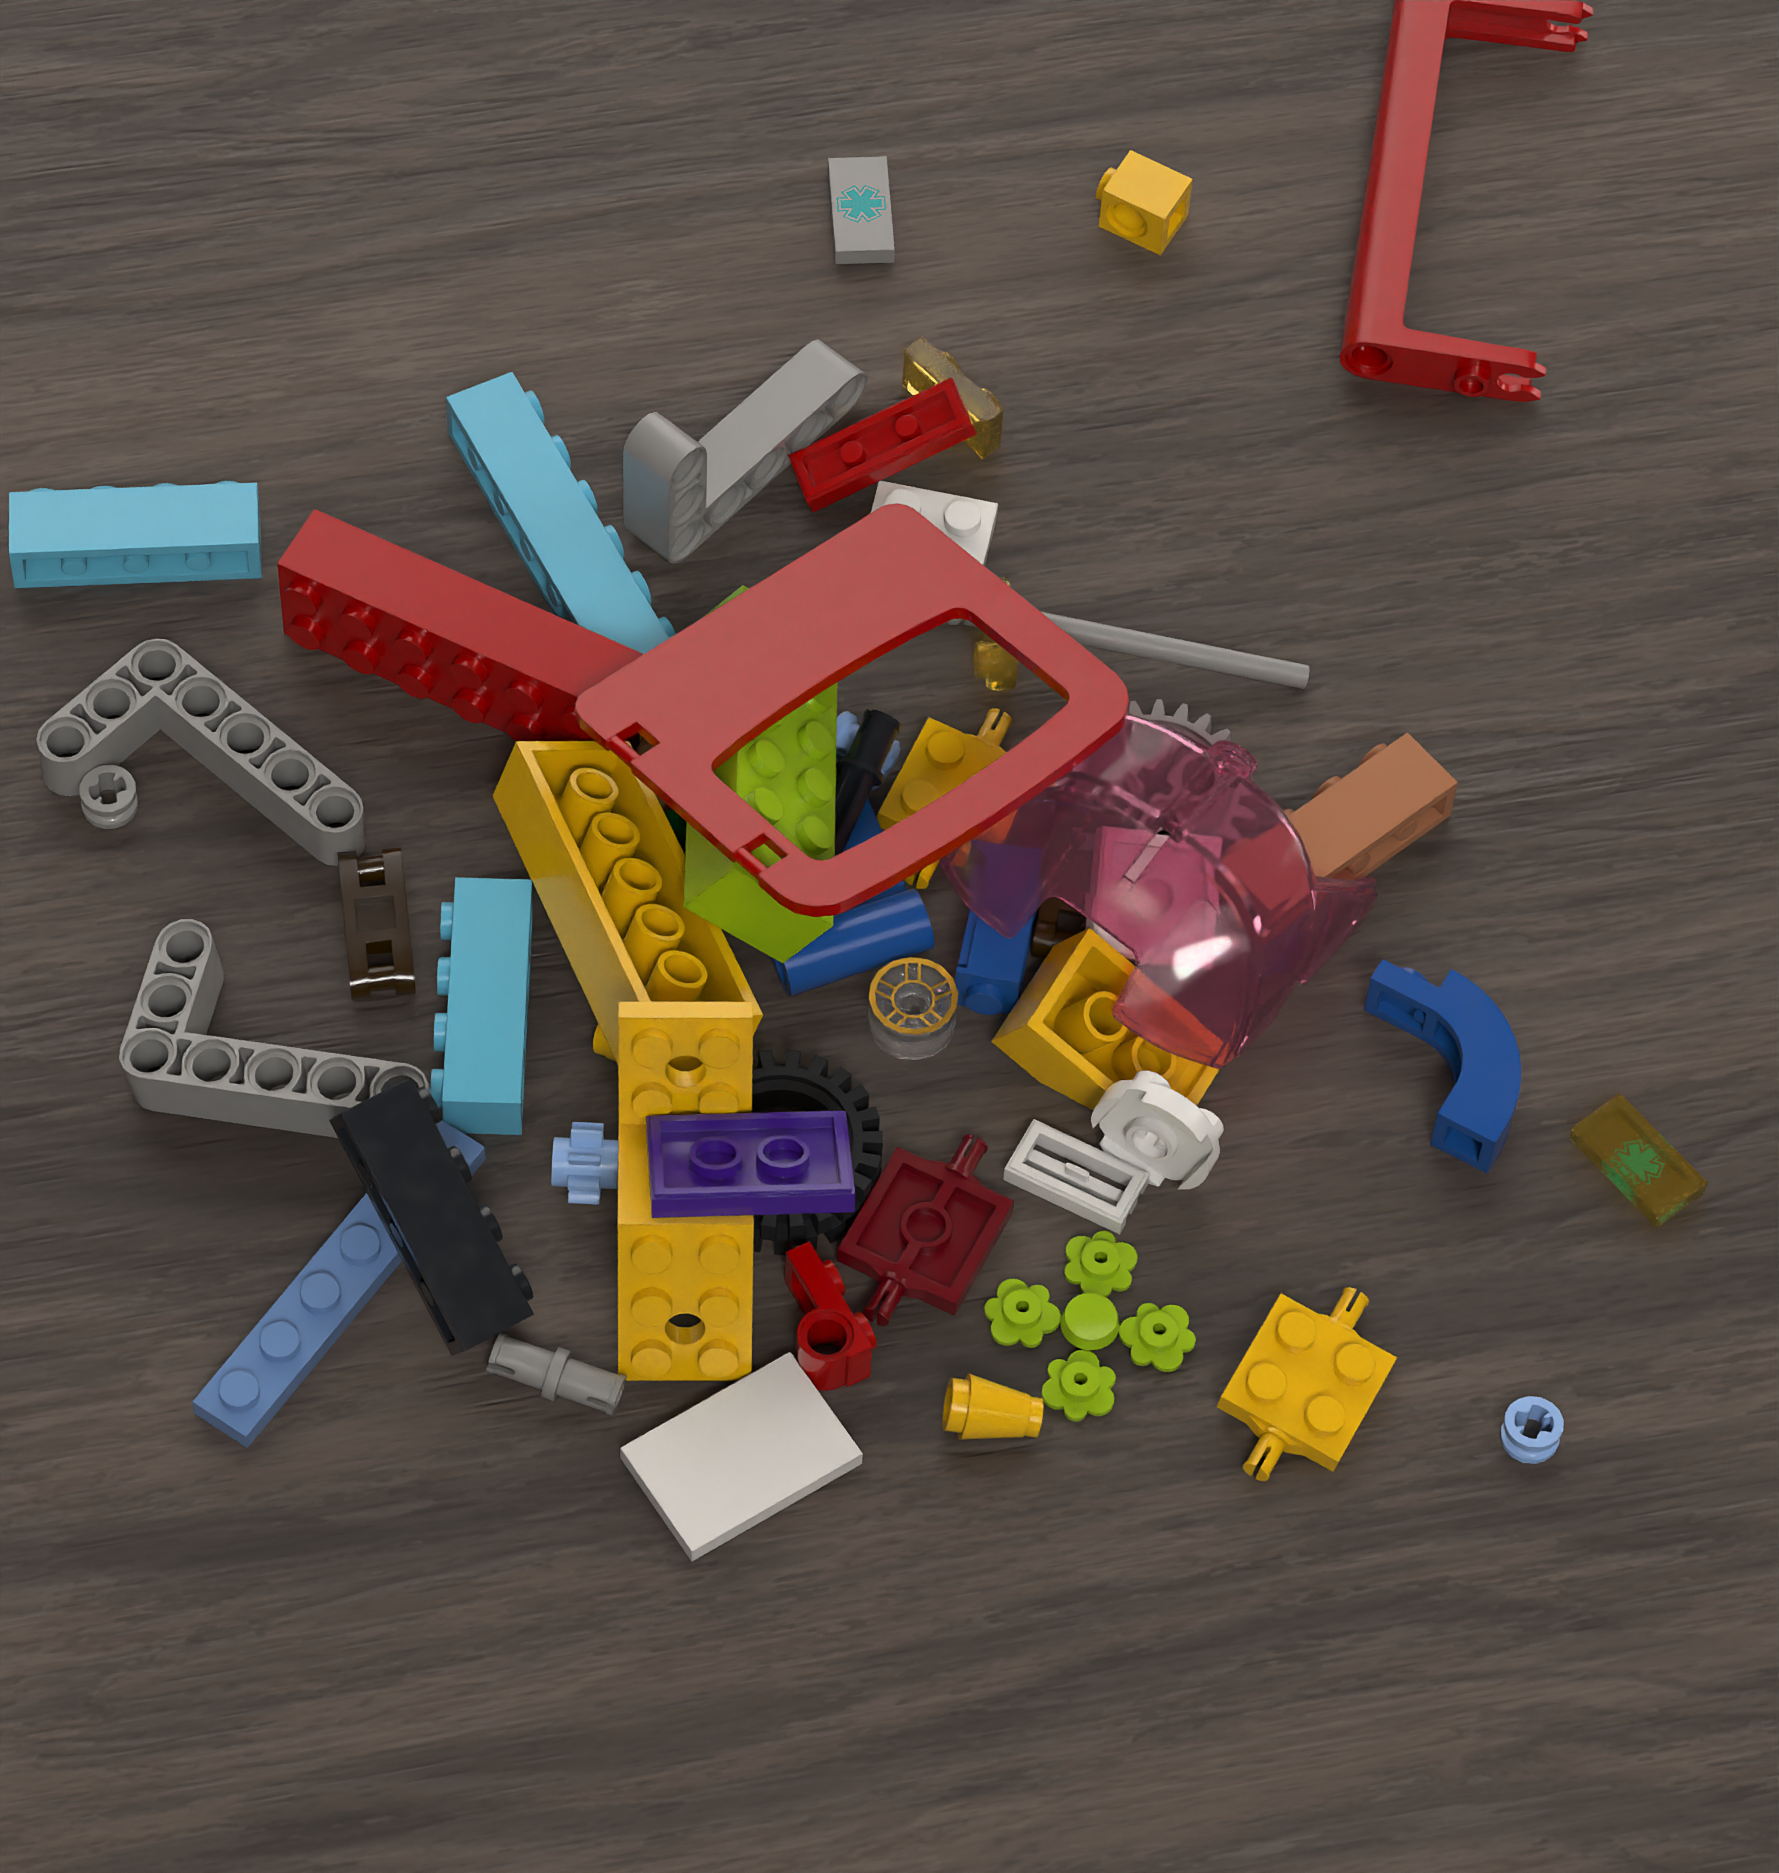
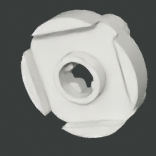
M1148 1070L1139 1071L1133 1080H1121L1112 1084L1103 1094L1091 1116L1092 1128L1099 1123L1101 1130L1105 1134L1099 1143L1103 1151L1149 1172L1148 1184L1159 1187L1164 1178H1168L1171 1180H1183L1177 1190L1195 1188L1206 1179L1220 1154L1219 1138L1224 1131L1221 1120L1214 1113L1198 1108L1186 1097L1172 1090L1169 1083L1155 1072Z

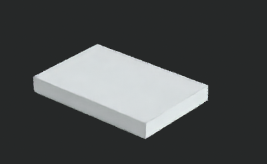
M791 1352L620 1448L621 1460L691 1561L696 1560L861 1465L863 1453Z

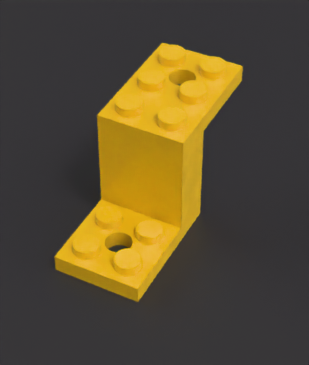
M619 1002L618 1374L627 1375L626 1381L741 1380L751 1374L754 1215L652 1218L646 1144V1116L752 1113L753 1002ZM688 1055L698 1058L703 1064L691 1071H679L672 1068L668 1063L675 1057ZM678 1314H692L699 1317L701 1321L692 1327H678L670 1323L669 1319Z

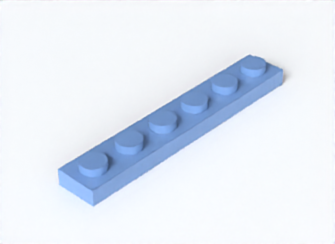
M441 1120L437 1128L447 1148L454 1145L459 1149L473 1176L486 1160L485 1147ZM367 1193L192 1402L195 1415L246 1448L252 1444L402 1262Z

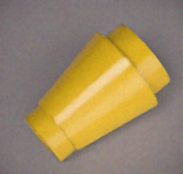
M969 1373L965 1379L950 1378L943 1404L942 1429L943 1431L956 1432L959 1440L1023 1438L1024 1436L1037 1438L1043 1418V1398L1032 1397L1027 1393Z

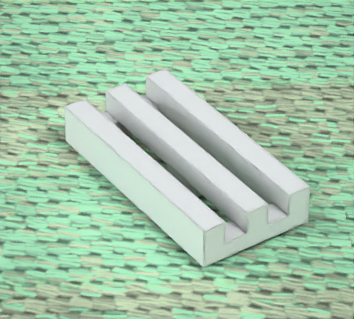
M1033 1119L1004 1169L1003 1180L1120 1235L1126 1224L1127 1216L1132 1214L1137 1205L1140 1193L1143 1194L1148 1186L1150 1173ZM1037 1144L1126 1186L1125 1191L1117 1189L1090 1176L1088 1171L1074 1164H1064L1033 1148Z

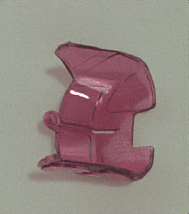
M1066 700L1063 702V704L1060 706L1057 712H1059L1064 706L1068 704ZM1128 714L1125 725L1119 733L1078 766L995 825L939 860L962 901L984 922L1006 938L1010 939L1016 936L1042 903L1050 897L1062 899L1131 950L1136 958V966L1112 1009L1114 1018L1141 1038L1166 1052L1219 1070L1236 1057H1240L1272 1024L1287 997L1299 983L1303 986L1306 985L1361 925L1378 896V893L1373 890L1377 881L1370 876L1356 880L1315 876L1301 835L1281 807L1251 780L1259 764L1255 757L1246 749L1226 740L1217 741L1210 747H1206L1171 726ZM1162 829L1171 834L1169 838L1164 842L1135 882L1125 876L1155 835Z

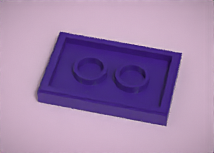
M846 1111L646 1116V1144L652 1218L855 1212V1186Z

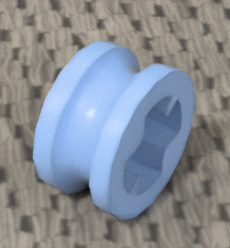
M1534 1396L1519 1398L1510 1404L1505 1413L1500 1436L1502 1445L1512 1458L1522 1463L1536 1464L1544 1462L1554 1455L1559 1446L1564 1420L1560 1410L1546 1399ZM1528 1419L1542 1423L1537 1439H1531L1523 1435L1524 1426L1527 1424Z

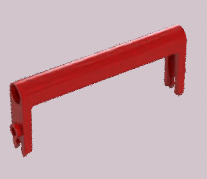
M1394 0L1339 355L1340 364L1346 371L1366 379L1456 392L1467 397L1482 396L1517 402L1540 400L1541 391L1531 386L1532 381L1529 379L1540 378L1546 375V367L1537 363V352L1412 330L1404 326L1403 316L1443 46L1446 38H1460L1560 52H1574L1577 43L1587 41L1588 32L1572 25H1553L1548 20L1580 24L1582 19L1593 16L1594 8L1576 0ZM1507 373H1508V374H1516V375H1519V376H1521V377L1510 376V375H1503V374H1507Z

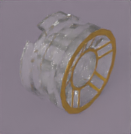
M914 957L892 961L880 969L870 983L867 1024H869L872 1032V1040L882 1051L898 1059L920 1060L932 1057L946 1048L955 1033L958 990L953 977L942 966L928 959ZM912 1005L920 1007V1014L909 1015L905 1012L910 1011Z

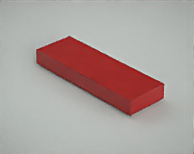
M951 377L788 456L806 502L811 510L816 512L963 442L978 433L960 390Z

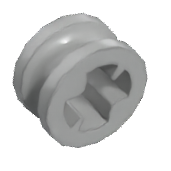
M101 765L91 769L84 775L79 785V795L82 812L87 821L99 828L116 829L126 825L134 818L138 810L136 782L127 770L116 765ZM115 790L117 802L103 804L101 792Z

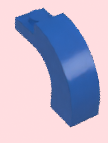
M1382 959L1370 978L1364 1011L1420 1038L1435 1048L1445 1059L1454 1079L1455 1086L1437 1114L1430 1145L1488 1174L1506 1142L1521 1085L1520 1054L1511 1027L1493 1000L1476 984L1453 969L1450 970L1439 988L1429 983L1418 971L1407 967L1400 968Z

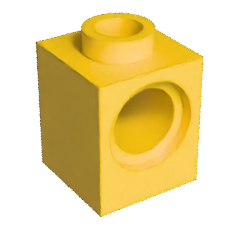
M1130 150L1117 170L1110 167L1098 185L1096 200L1101 201L1098 227L1161 256L1188 216L1193 179Z

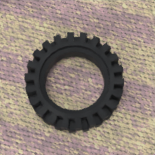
M773 1049L758 1051V1066L752 1067V1111L767 1106L782 1105L801 1108L807 1112L846 1111L855 1186V1212L754 1215V1252L760 1253L763 1240L775 1241L774 1255H786V1252L789 1251V1242L792 1240H800L801 1245L810 1241L816 1250L818 1235L824 1233L831 1244L842 1237L843 1222L850 1226L853 1224L880 1177L883 1131H879L880 1116L876 1106L868 1108L869 1093L862 1084L851 1090L852 1074L840 1066L835 1074L830 1076L828 1074V1059L815 1055L809 1068L801 1066V1051L787 1049L786 1064H774Z

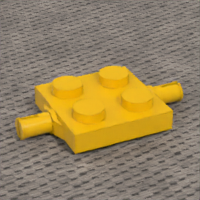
M990 709L977 736L973 734H965L928 717L878 812L877 821L880 828L886 830L911 816L1007 753L999 746L1008 728L1013 723L1012 718L1006 712H1003L995 730H993L997 723L1000 709ZM1027 803L943 858L922 869L916 888L926 889L939 861L961 864L973 870L976 842L1005 847ZM919 871L906 878L905 881L912 886Z
M1345 1288L1330 1316L1318 1314L1289 1297L1280 1294L1221 1395L1217 1408L1246 1423L1253 1433L1259 1437L1249 1458L1243 1464L1244 1471L1249 1476H1252L1263 1456L1266 1457L1258 1471L1256 1480L1267 1481L1269 1479L1270 1473L1283 1451L1289 1454L1305 1456L1334 1472L1390 1373L1397 1357L1361 1338L1353 1330L1363 1310L1369 1304L1367 1296L1360 1292L1349 1312L1346 1311L1357 1289Z

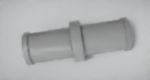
M503 1332L499 1333L486 1369V1373L497 1374L542 1390V1398L555 1401L560 1396L606 1412V1415L613 1416L618 1407L627 1379V1375L616 1374L571 1358L572 1351L558 1347L556 1352L509 1337L508 1334Z

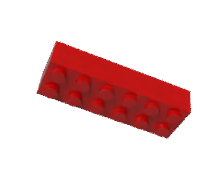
M316 509L313 510L277 563L284 634L290 636L295 643L305 649H319L342 659L349 667L359 673L366 675L373 673L398 684L403 691L415 698L434 700L453 709L461 718L469 722H483L509 734L514 741H595L577 723L575 703L578 696L643 655V653ZM636 733L625 741H629L633 747L640 734Z

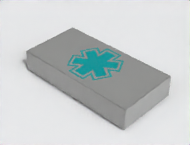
M887 156L828 158V183L835 264L894 263L895 247Z

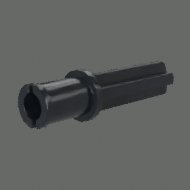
M866 709L864 711L862 722L847 755L839 757L836 762V768L840 772L836 779L835 856L844 852L872 787L882 784L884 776L880 771L896 735L899 734L902 728L899 721L878 710L872 709L870 711Z

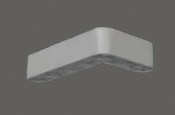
M817 339L802 348L698 442L660 413H649L633 428L624 445L623 518L625 529L670 563L676 564L681 562L791 464L788 455L813 444L851 410L866 388L867 374L824 342Z
M156 638L146 640L137 645L49 718L38 731L36 740L43 781L51 791L58 795H79V785L84 775L91 769L101 765L118 766L159 730H162L317 860L327 865L338 866L337 853L356 852L357 858H359L365 849L364 808L362 799L356 791L188 653L169 640ZM160 677L166 678V679L160 680V681H153V680H152V679H154V678H160ZM203 713L211 714L206 717H195L196 715ZM108 716H121L115 719H106ZM248 749L256 750L255 752L248 754L238 753L240 751ZM63 754H76L67 758L60 757ZM290 786L301 787L297 790L292 791L282 790L283 788ZM333 823L346 824L343 827L338 828L327 827L329 824Z
M180 919L167 925L158 935L120 1047L119 1060L135 1101L143 1108L156 1112L338 1138L329 1122L330 1119L410 1077L417 1089L423 1086L431 1094L425 1074L417 1067L406 1063L206 1035L224 981V969L210 930L202 922L193 919ZM196 958V959L193 960V961H190V962H188V963H184L185 961H187V960H189V959ZM179 1012L177 1015L166 1017L171 1013ZM161 1067L157 1071L146 1073L152 1068ZM225 1075L219 1080L208 1082L216 1076ZM288 1084L282 1089L270 1091L278 1085ZM350 1093L345 1098L339 1100H332L334 1097L340 1094Z

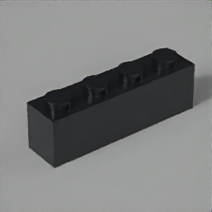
M410 1077L329 1120L451 1356L465 1352L534 1315L528 1301L534 1298L530 1283L517 1264L508 1265L497 1242L503 1239L500 1226L491 1210L486 1205L478 1207L466 1184L472 1181L469 1166L456 1146L453 1145L447 1148L436 1124L441 1122L439 1109L425 1087L422 1086L417 1089Z

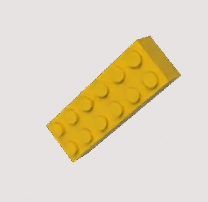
M516 741L494 791L493 798L617 1065L619 1002H753L754 1035L763 1017V1013L722 929L683 907L685 854L655 793L631 773V768L611 750L606 751L596 741ZM625 741L632 748L630 742ZM683 1055L675 1057L668 1064L679 1071H691L697 1069L703 1063L696 1057Z

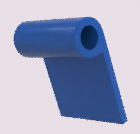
M868 798L844 851L882 832ZM901 881L850 910L834 915L833 926L784 963L772 957L770 959L787 996L792 997L887 965L892 961L934 948L935 943L930 919L920 895L913 888L907 890L904 882Z

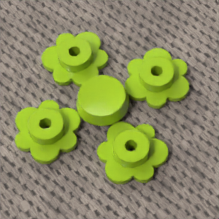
M1099 1231L1094 1234L1092 1239L1086 1236H1076L1067 1243L1065 1254L1069 1263L1065 1266L1064 1276L1069 1283L1080 1284L1082 1294L1074 1297L1068 1303L1062 1315L1054 1304L1049 1303L1050 1294L1046 1287L1033 1285L1028 1288L1019 1279L1003 1281L997 1289V1298L989 1299L984 1306L986 1318L993 1321L991 1324V1336L1000 1345L1011 1346L1020 1341L1023 1346L1034 1348L1042 1342L1043 1334L1055 1331L1060 1325L1064 1337L1072 1345L1083 1349L1073 1352L1067 1361L1056 1359L1049 1364L1047 1370L1049 1380L1044 1383L1041 1392L1043 1402L1048 1407L1056 1410L1064 1409L1066 1418L1074 1422L1083 1420L1087 1413L1093 1416L1106 1415L1114 1406L1115 1398L1111 1388L1115 1384L1116 1375L1109 1367H1099L1100 1364L1097 1356L1090 1350H1098L1108 1346L1115 1340L1119 1332L1121 1342L1131 1348L1130 1358L1134 1364L1147 1366L1152 1363L1159 1371L1173 1372L1181 1366L1183 1353L1190 1352L1196 1342L1194 1333L1187 1329L1189 1324L1187 1312L1177 1305H1167L1159 1309L1155 1304L1144 1303L1138 1308L1136 1317L1127 1318L1120 1325L1116 1308L1107 1297L1111 1294L1112 1289L1123 1292L1131 1286L1132 1276L1130 1272L1136 1267L1138 1255L1130 1244L1124 1242L1115 1243V1237L1108 1231ZM1155 1332H1160L1162 1335H1157ZM1076 1382H1082V1383H1084V1384H1083V1385H1079V1384H1077Z

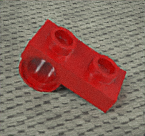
M810 1241L787 1251L785 1284L804 1314L797 1329L796 1361L817 1390L829 1391L844 1385L849 1387L870 1377L872 1349L877 1347L876 1338L864 1314L861 1312L853 1314L844 1300L845 1287L836 1266L829 1259L822 1262ZM821 1343H829L841 1350L835 1354L824 1355L817 1353L812 1347Z

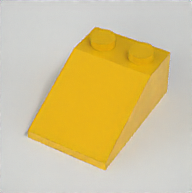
M1091 928L1053 946L991 1041L1040 1083L1093 1111L1108 1087L1121 1080H1133L1137 1072L1146 1070L1161 1075L1169 1083L1172 1090L1183 1095L1197 1106L1232 1051L1230 1046Z

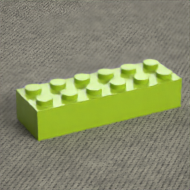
M742 585L729 597H727L724 601H722L719 605L712 609L709 613L721 607L722 605L737 597L741 593L745 592L749 588ZM837 683L772 725L714 771V774L803 853L815 860H828L835 856ZM687 823L684 908L781 963L787 961L833 926L834 915L811 917L796 914L780 905L758 885V881L737 862H731ZM765 844L750 852L767 868L781 860Z

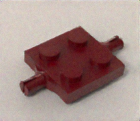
M965 1134L949 1163L925 1160L899 1147L894 1151L837 1252V1262L872 1277L879 1284L867 1307L863 1310L864 1316L873 1323L877 1316V1325L887 1326L902 1296L919 1299L953 1316L956 1315L1012 1216L1014 1200L984 1187L972 1175L982 1156L988 1150L987 1144L978 1137L973 1146L974 1135Z

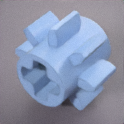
M572 1122L571 1138L554 1137L551 1184L557 1187H568V1203L599 1205L601 1189H618V1140H604V1123Z

